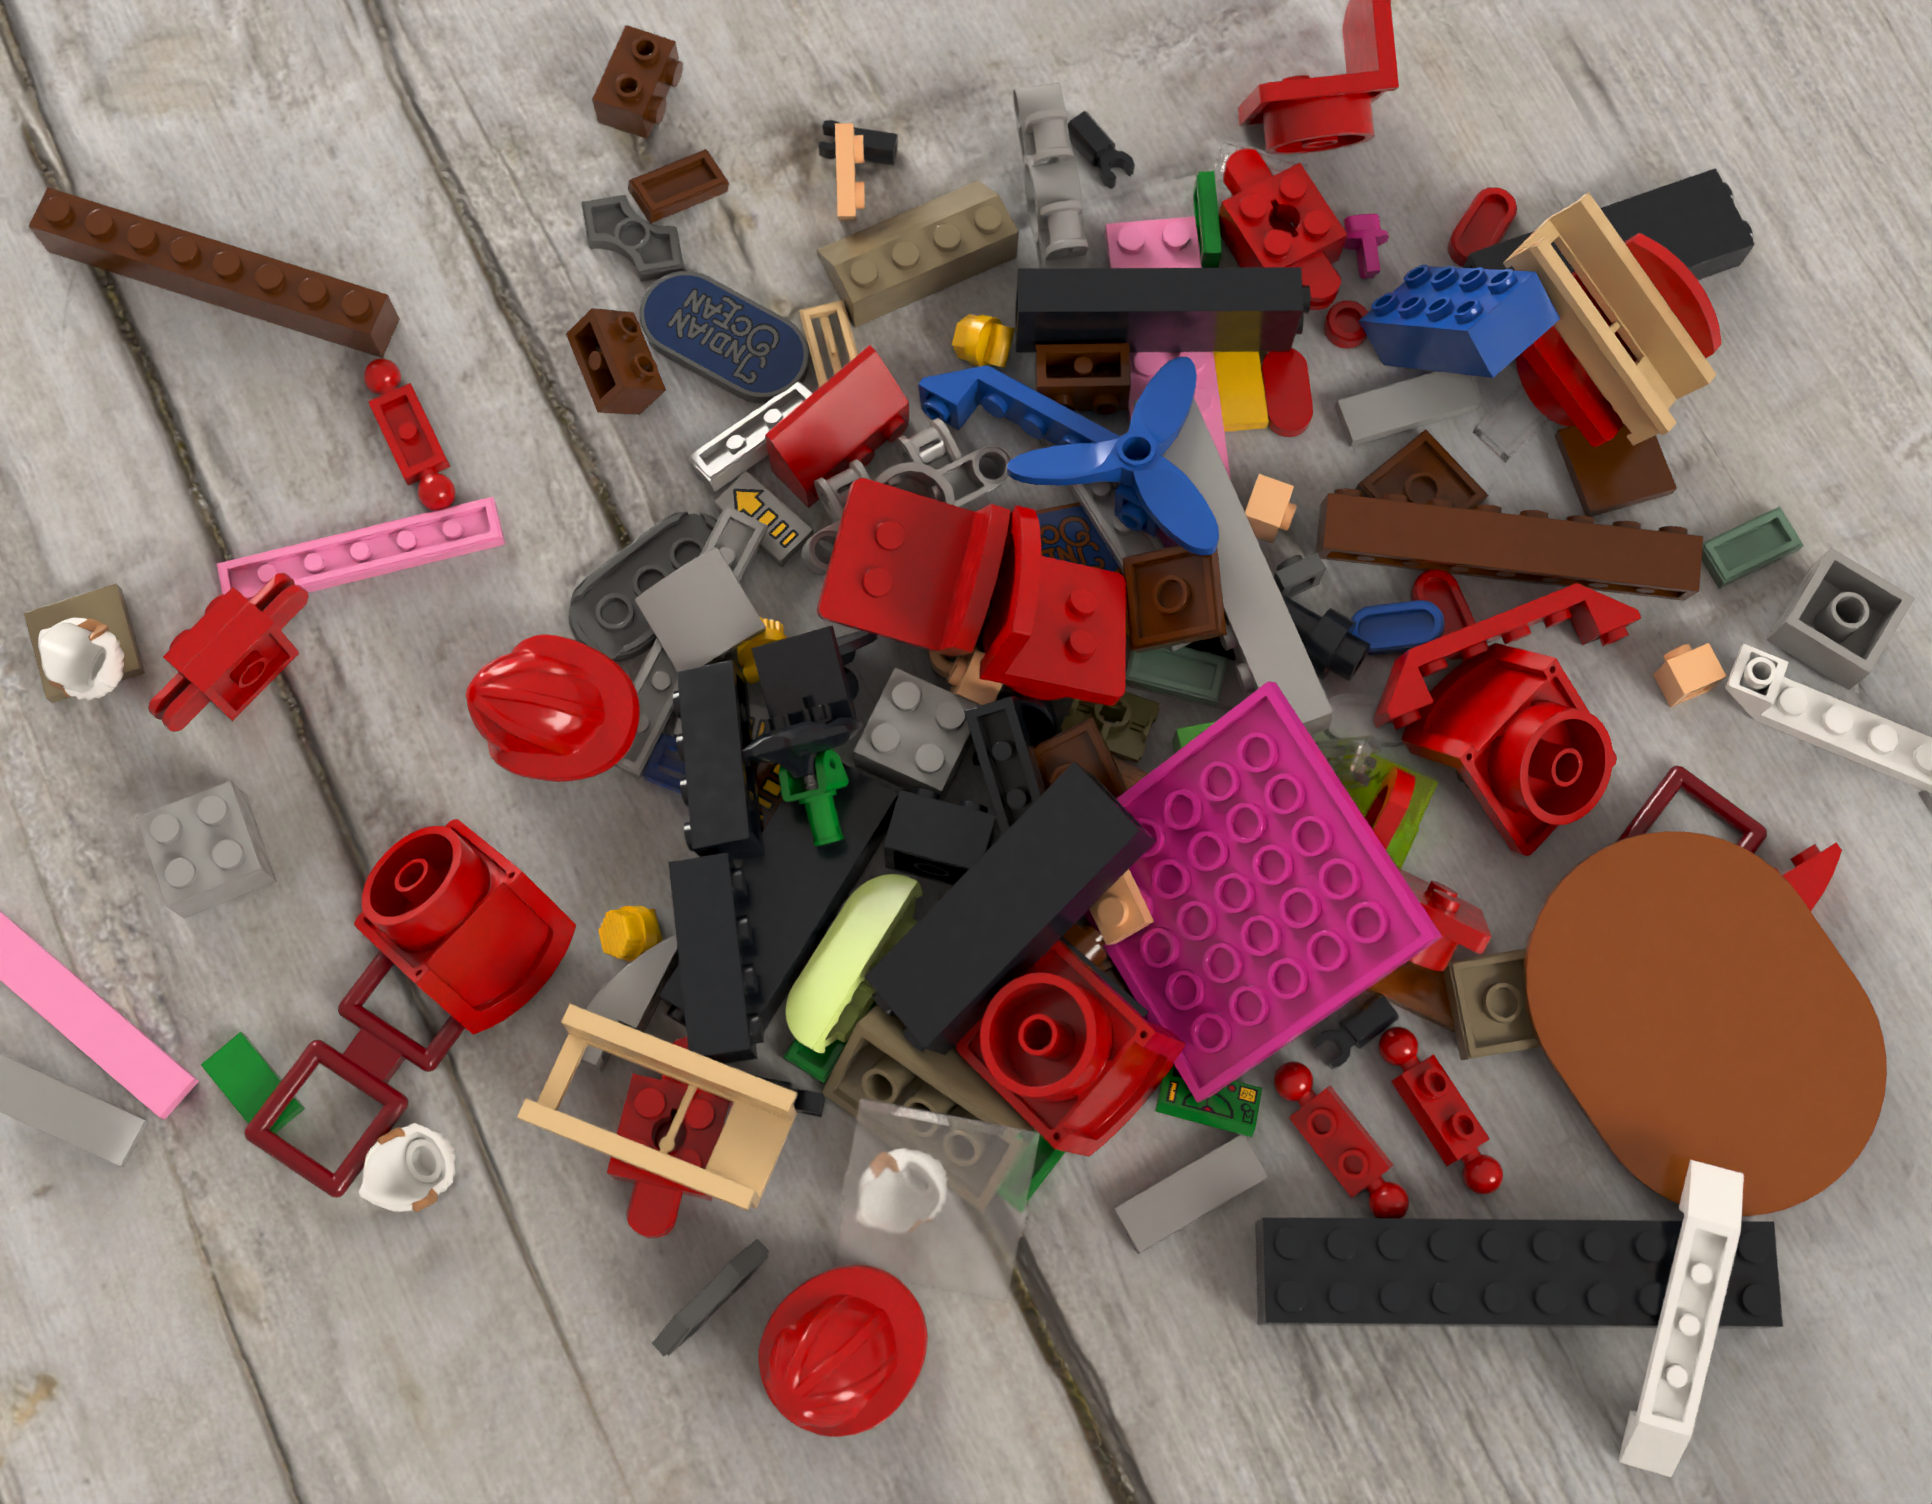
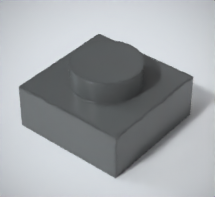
M1318 553L1304 559L1301 555H1296L1277 566L1274 579L1280 593L1291 598L1319 585L1326 567Z

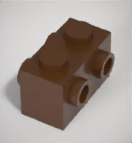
M625 25L592 98L598 123L648 139L654 124L659 125L663 120L667 105L665 98L670 87L675 88L681 79L683 62L679 61L676 41Z
M591 308L566 333L598 413L640 415L666 391L634 312Z
M1129 343L1036 345V391L1072 411L1078 409V411H1093L1100 415H1111L1118 411L1128 410L1131 388Z

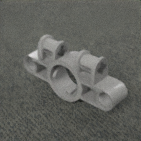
M1057 82L1015 88L1013 90V100L1023 161L1026 203L1030 226L1036 244L1039 269L1090 268L1088 243L1083 226L1081 186L1076 160L1071 149L1067 124L1068 116L1065 110L1061 85Z
M936 418L931 421L929 428L909 438L906 436L897 438L896 446L903 463L891 466L873 481L894 486L902 481L901 478L914 479L927 487L929 498L961 507L994 490L1010 478L1007 475V464L1012 459V455L1006 448L1000 445L989 444L962 456L945 423L940 418ZM930 443L933 444V446L924 451L919 450ZM982 457L989 458L996 464L998 469L996 479H988L980 472L979 461ZM859 460L850 462L848 469L827 480L823 477L814 480L818 497L832 522L831 525L819 530L810 537L802 547L801 557L803 563L809 571L816 575H826L829 564L819 561L816 557L815 545L817 541L825 540L834 546L849 489L841 493L837 491L851 485L859 478L871 480Z

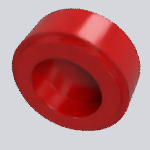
M1350 300L1334 304L1329 309L1324 321V333L1327 339L1335 346L1345 349L1354 348L1362 344L1367 335L1359 320L1368 313V310L1360 303Z

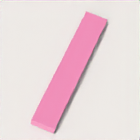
M489 497L442 510H435L217 563L222 594L225 595L234 587L250 601L278 573L288 574L294 580L295 585H300L310 593L506 544L494 497Z
M0 910V980L153 1113L165 1120L199 1080Z

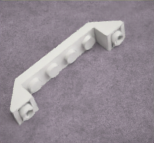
M1746 644L1740 647L1725 689L1755 721L1932 793V737L1784 677L1789 664L1788 661Z
M1690 1160L1678 1209L1685 1213L1638 1410L1637 1412L1630 1410L1618 1459L1620 1463L1672 1477L1692 1437L1741 1232L1744 1178L1742 1173Z

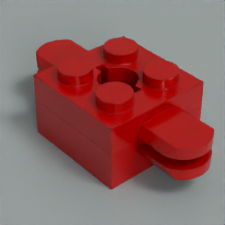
M1241 149L1234 152L1227 160L1223 174V182L1232 197L1221 202L1219 211L1220 236L1241 268L1301 267L1302 285H1309L1310 310H1322L1329 307L1337 297L1341 286V277L1332 264L1339 261L1348 234L1301 163L1274 175L1257 150Z
M278 573L250 601L234 587L225 595H219L214 598L206 607L204 616L191 629L179 633L171 642L170 650L163 656L178 673L150 700L148 707L150 714L156 719L162 720L163 725L168 730L177 732L184 729L211 702L233 721L299 654V651L281 629L307 604L308 592L300 585H295L294 580L288 574Z
M687 1037L680 1038L673 1043L688 1050ZM632 1074L617 1135L660 1152V1140L667 1136L689 1085L662 1075L660 1080ZM697 1088L674 1139L675 1148L668 1155L706 1169L734 1103ZM614 1157L610 1158L607 1174L614 1179L634 1183L626 1213L627 1222L636 1233L646 1238L658 1239L671 1232L676 1223L682 1195L712 1201V1197Z

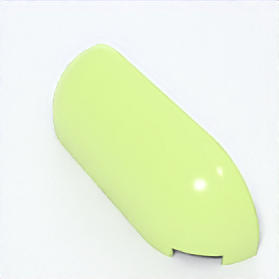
M900 874L881 875L862 884L848 898L788 995L785 1013L787 1025L792 1035L804 1046L815 1052L825 1053V1047L837 1039L845 1043L850 1038L856 1024L866 1015L874 1002L872 995L876 990L865 979V976L918 922L912 919L916 898L923 896L922 888L917 880Z

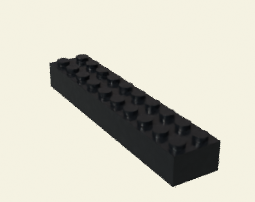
M1263 1217L1255 1222L1258 1325L1657 1328L1683 1221ZM1741 1221V1232L1717 1329L1783 1327L1774 1222Z

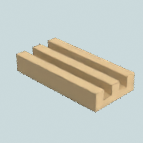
M843 300L799 310L819 388L828 380L811 319L819 317L834 375L842 369L828 315L835 313L837 315L849 362L858 355Z

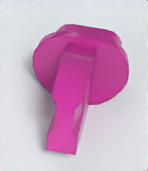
M1378 214L1348 216L1343 220L1345 231L1348 234L1343 248L1356 249L1357 265L1361 279L1375 278V275L1381 271L1377 246L1388 241V232L1381 230Z

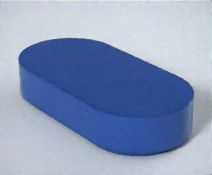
M1425 600L1367 606L1358 610L1351 618L1356 622L1352 634L1371 644L1367 655L1407 652L1414 647L1442 637L1445 629L1444 617L1440 609L1435 604Z

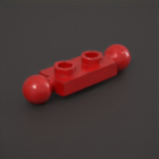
M379 358L371 361L364 370V382L371 392L381 396L368 401L404 480L408 486L421 480L418 486V497L426 508L433 511L448 508L455 499V486L447 476L438 474V472L451 466L412 384L409 383L398 388L401 382V373L398 366L391 360Z
M1392 1027L1386 1030L1379 1040V1053L1388 1064L1400 1066L1404 1072L1391 1082L1445 1165L1449 1166L1461 1159L1464 1163L1463 1180L1472 1192L1480 1195L1495 1192L1503 1181L1502 1167L1495 1158L1481 1154L1477 1148L1490 1140V1138L1435 1055L1433 1054L1420 1062L1416 1056L1418 1053V1041L1410 1030L1404 1027Z
M1295 1061L1282 1064L1275 1072L1274 1087L1282 1098L1288 1101H1297L1301 1106L1299 1110L1288 1117L1351 1198L1365 1188L1370 1194V1210L1376 1218H1403L1409 1208V1197L1401 1185L1395 1182H1386L1381 1175L1393 1166V1163L1331 1085L1317 1095L1312 1089L1314 1083L1313 1075L1307 1066Z

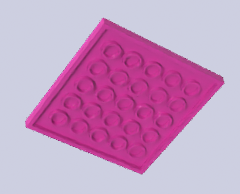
M1266 682L1116 798L1156 840L1129 868L1154 922L1117 944H1105L1104 948L1135 1000L1148 1011L1147 1020L1171 1030L1186 1044L1181 1054L1173 1063L1197 1102H1201L1219 1092L1442 938L1276 682ZM1088 910L1084 915L1090 925L1100 933L1090 910Z

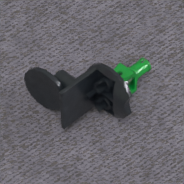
M833 625L751 648L770 719L764 720L766 732L755 738L743 750V755L745 759L766 764L778 763L780 765L779 779L782 798L786 802L798 800L799 804L804 803L814 839V846L845 839L841 831L833 796L837 795L836 789L846 787L849 781L839 755L832 748L844 745L863 727L861 720L857 719L853 701L859 691L856 675L844 666L854 660L857 649L878 639L877 635L864 631H857L836 638Z

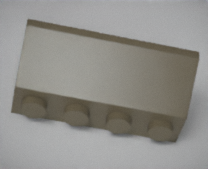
M976 181L817 249V255L840 300L844 301L845 309L856 328L1017 258L1019 231L999 194L980 181Z
M877 1004L856 1024L821 1093L894 1146L921 1147L924 1150L930 1151L934 1156H938L947 1168V1183L978 1206L984 1208L1028 1146L1036 1130L957 1052L956 1046L946 1055L927 1049L924 1052L919 1051L903 1035L902 1030L906 1026L897 1015L891 1016L887 1014Z

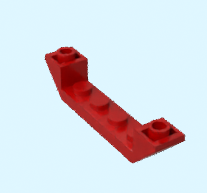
M1576 583L1414 647L1394 661L1373 717L1374 725L1377 729L1392 723L1394 729L1398 730L1421 720L1422 717L1419 711L1433 703L1423 678L1448 668L1447 659L1461 655L1463 662L1490 651L1487 643L1502 638L1504 644L1508 645L1532 634L1529 627L1542 621L1547 629L1570 619L1582 646L1599 639L1603 647L1627 637L1629 633L1626 627L1642 619L1637 609Z

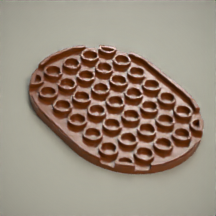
M1685 831L1647 833L1622 839L1601 848L1574 866L1547 896L1532 932L1529 934L1523 966L1525 969V1004L1532 1030L1543 1053L1615 1159L1647 1188L1680 1204L1690 1160L1744 1174L1742 1216L1764 1215L1788 1209L1816 1196L1837 1181L1864 1150L1879 1119L1887 1079L1885 1044L1878 1017L1868 995L1791 884L1775 868L1745 848L1721 838Z

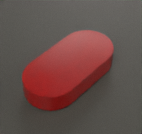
M1489 187L1481 190L1475 196L1448 242L1449 256L1457 265L1464 267L1470 253L1501 242L1517 213L1516 201L1508 191L1498 187Z
M1293 348L1290 351L1268 352L1261 366L1269 420L1268 426L1274 433L1280 436H1298L1308 428L1313 416L1307 362L1304 356Z
M1431 569L1417 577L1411 588L1410 599L1411 601H1429L1440 609L1445 624L1443 636L1476 623L1458 582L1450 573L1440 569ZM1457 655L1448 660H1459L1462 659L1461 655Z

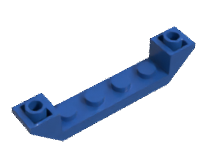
M988 365L924 377L918 384L921 410L931 420L940 418L944 423L957 430L961 429L980 404L992 416L996 418L1004 417L1021 426L1023 431L1035 439L1043 438L1055 445L1097 443L1120 437ZM1139 457L1130 458L1134 461L1142 460V458ZM1120 483L1115 490L1114 515L1129 529L1134 531L1142 530L1155 537L1159 532V527L1146 514L1133 488Z

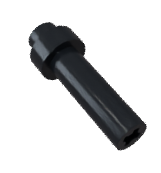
M1281 594L1318 678L1323 680L1332 671L1350 681L1358 671L1371 646L1370 643L1352 634L1356 622L1332 608L1328 609L1322 617Z

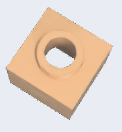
M1258 474L1245 510L1256 538L1273 544L1279 529L1288 531L1297 507L1296 504L1289 502L1294 488L1293 485Z
M1709 643L1693 650L1690 644H1685L1671 650L1663 656L1665 663L1653 674L1670 708L1713 690L1727 677Z
M978 650L966 654L964 659L957 657L946 681L952 685L949 692L979 705L994 702L1002 687V683L979 679L980 661L985 654Z

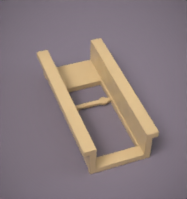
M1589 192L1578 201L1547 218L1503 262L1507 269L1513 266L1515 271H1533L1537 273L1560 317V320L1553 326L1602 395L1610 402L1613 410L1620 416L1622 423L1629 429L1630 433L1627 435V438L1632 445H1636L1659 433L1661 436L1668 433L1677 423L1668 410L1677 399L1710 384L1716 377V372ZM1553 241L1612 323L1610 326L1605 322L1551 245ZM1616 331L1636 357V362L1632 360L1614 333Z
M569 1004L561 1021L569 1033L538 1101L534 1102L525 1098L517 1118L748 1211L749 1207L757 1209L797 1115L793 1105L797 1093ZM588 1045L689 1085L667 1136L660 1140V1152L558 1111ZM697 1088L734 1103L706 1169L668 1155L675 1148L674 1139Z

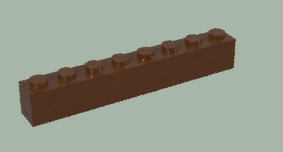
M47 187L29 224V228L50 253L383 358L400 320L388 294Z
M1341 488L1334 490V493H1328L1320 504L1316 553H1318L1321 559L1421 571L1440 569L1456 575L1568 587L1579 583L1595 591L1684 601L1698 593L1700 589L1703 536L1689 535L1686 528L1678 526L1660 527L1658 531L1641 529V524L1634 521H1616L1612 523V526L1594 524V518L1583 515L1568 516L1566 520L1550 519L1547 512L1539 510H1524L1519 515L1502 513V508L1495 505H1476L1472 510L1455 508V502L1450 500L1432 499L1428 500L1427 504L1409 502V497L1405 495L1384 494L1381 495L1380 499L1362 497V492L1356 489Z

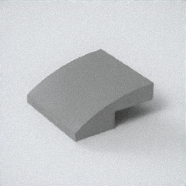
M717 546L672 572L634 599L677 672L715 664L724 659L726 653L766 631L765 625Z

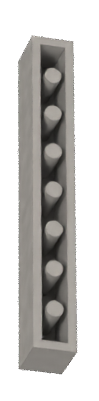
M1138 399L1134 401V408ZM1193 399L1189 415L1178 437L1162 456L1187 475L1203 495L1218 524L1219 541L1217 548L1227 635L1219 636L1222 646L1226 651L1230 649L1234 651L1239 663L1234 666L1238 683L1244 693L1249 691L1254 693L1268 681L1276 682L1310 735L1329 729L1333 710L1195 399Z

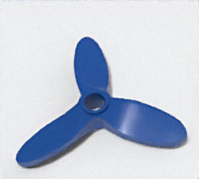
M1177 357L1168 361L1149 381L1135 405L1128 433L1109 441L1056 445L1032 450L1016 456L1007 464V475L1022 483L1061 486L1094 482H1121L1131 486L1146 514L1178 545L1191 553L1203 556L1212 555L1216 552L1219 530L1209 505L1187 475L1162 456L1178 437L1189 415L1194 399L1197 374L1194 363L1188 357ZM1138 457L1142 458V460L1134 461L1130 458Z

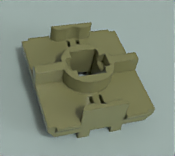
M1127 691L1113 706L1074 699L1069 714L1065 716L1060 730L1063 732L1094 717L1111 754L1138 763L1142 759L1147 746L1145 742L1151 726L1156 721L1160 711V703Z

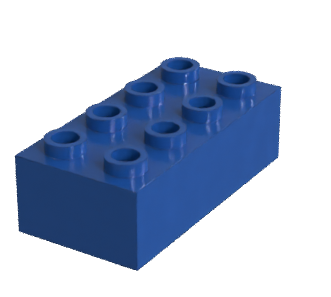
M1420 265L1410 270L1404 276V282L1393 292L1376 299L1371 305L1372 310L1361 318L1359 323L1383 365L1494 378L1557 323L1560 317L1536 272L1514 271L1512 269H1483L1482 267L1456 268L1455 266L1435 267Z

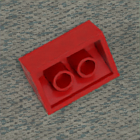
M871 345L867 346L765 434L771 471L808 509L820 500L815 489L814 480L820 477L827 480L848 469L849 463L854 460H859L865 468L874 458V451L886 441L889 443L894 442L908 428L910 421L909 401L877 351Z

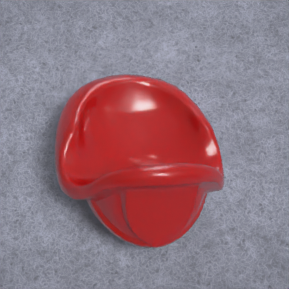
M543 634L524 639L516 645L511 653L490 661L478 671L467 687L465 694L470 717L481 736L488 742L491 758L497 765L510 773L536 780L550 782L576 781L590 778L609 770L629 751L635 739L640 719L638 694L628 674L602 652L576 640L556 635Z
M841 1266L824 1271L806 1280L790 1292L776 1307L761 1337L758 1349V1364L761 1380L768 1397L786 1419L796 1426L818 1435L845 1437L873 1429L898 1409L909 1395L920 1375L928 1344V1332L924 1313L918 1300L901 1280L889 1272L873 1266Z

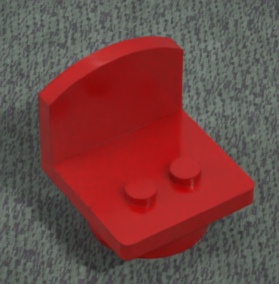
M1349 0L1342 25L1346 74L1310 78L1309 75H1297L1284 78L1282 81L1262 83L1238 107L1240 126L1263 124L1265 146L1268 154L1294 155L1329 151L1361 144L1375 137L1371 103L1385 92L1395 91L1399 88L1391 0Z
M1638 233L1626 240L1624 243L1704 357L1707 358L1713 355L1722 344L1720 327L1711 301L1697 278L1673 253L1649 237ZM1573 272L1572 275L1608 326L1612 324L1576 272ZM1554 326L1516 358L1521 384L1535 407L1557 424L1571 427L1576 426L1591 446L1598 447L1610 441L1624 426L1620 416L1613 410L1610 402L1602 395ZM1616 331L1614 333L1632 360L1636 362V357Z
M859 478L855 480L849 489L818 602V616L826 621L950 657L972 653L994 591L1006 542L1011 510L990 504L975 512L870 479Z
M1016 505L1010 513L1003 556L992 594L991 616L987 620L983 632L985 655L980 661L979 679L1006 684L1022 695L1040 700H1056L1069 697L1113 706L1125 693L1126 580L1123 575L1117 572L1041 556L1040 525L1035 509Z
M1494 643L1489 646L1490 651L1463 662L1430 692L1433 703L1419 711L1422 717L1421 720L1406 726L1401 740L1411 754L1456 768L1510 850L1529 856L1559 825L1569 824L1581 819L1596 806L1607 788L1612 768L1617 762V756L1612 748L1611 739L1606 727L1596 716L1589 712L1555 657Z
M1398 767L1392 768L1385 776L1364 816L1385 850L1388 848L1409 807L1416 782L1414 775ZM1398 868L1442 936L1441 939L1409 961L1428 969L1445 971L1459 944L1478 954H1483L1492 935L1482 910L1458 898V893L1451 888L1434 880L1428 883Z
M453 819L445 826H430L412 832L385 852L375 864L366 880L361 900L363 911L354 922V926L472 1035L501 1023L522 1008L540 991L565 956L576 929V924L522 870L459 819Z
M1058 940L1024 976L1012 980L997 992L990 1001L984 1016L956 1044V1050L1056 1150L1090 1157L1109 1141L1149 1099L1162 1082V1079L1174 1065L1173 1062L1181 1054L1186 1044L1171 1030L1147 1021L1066 944Z

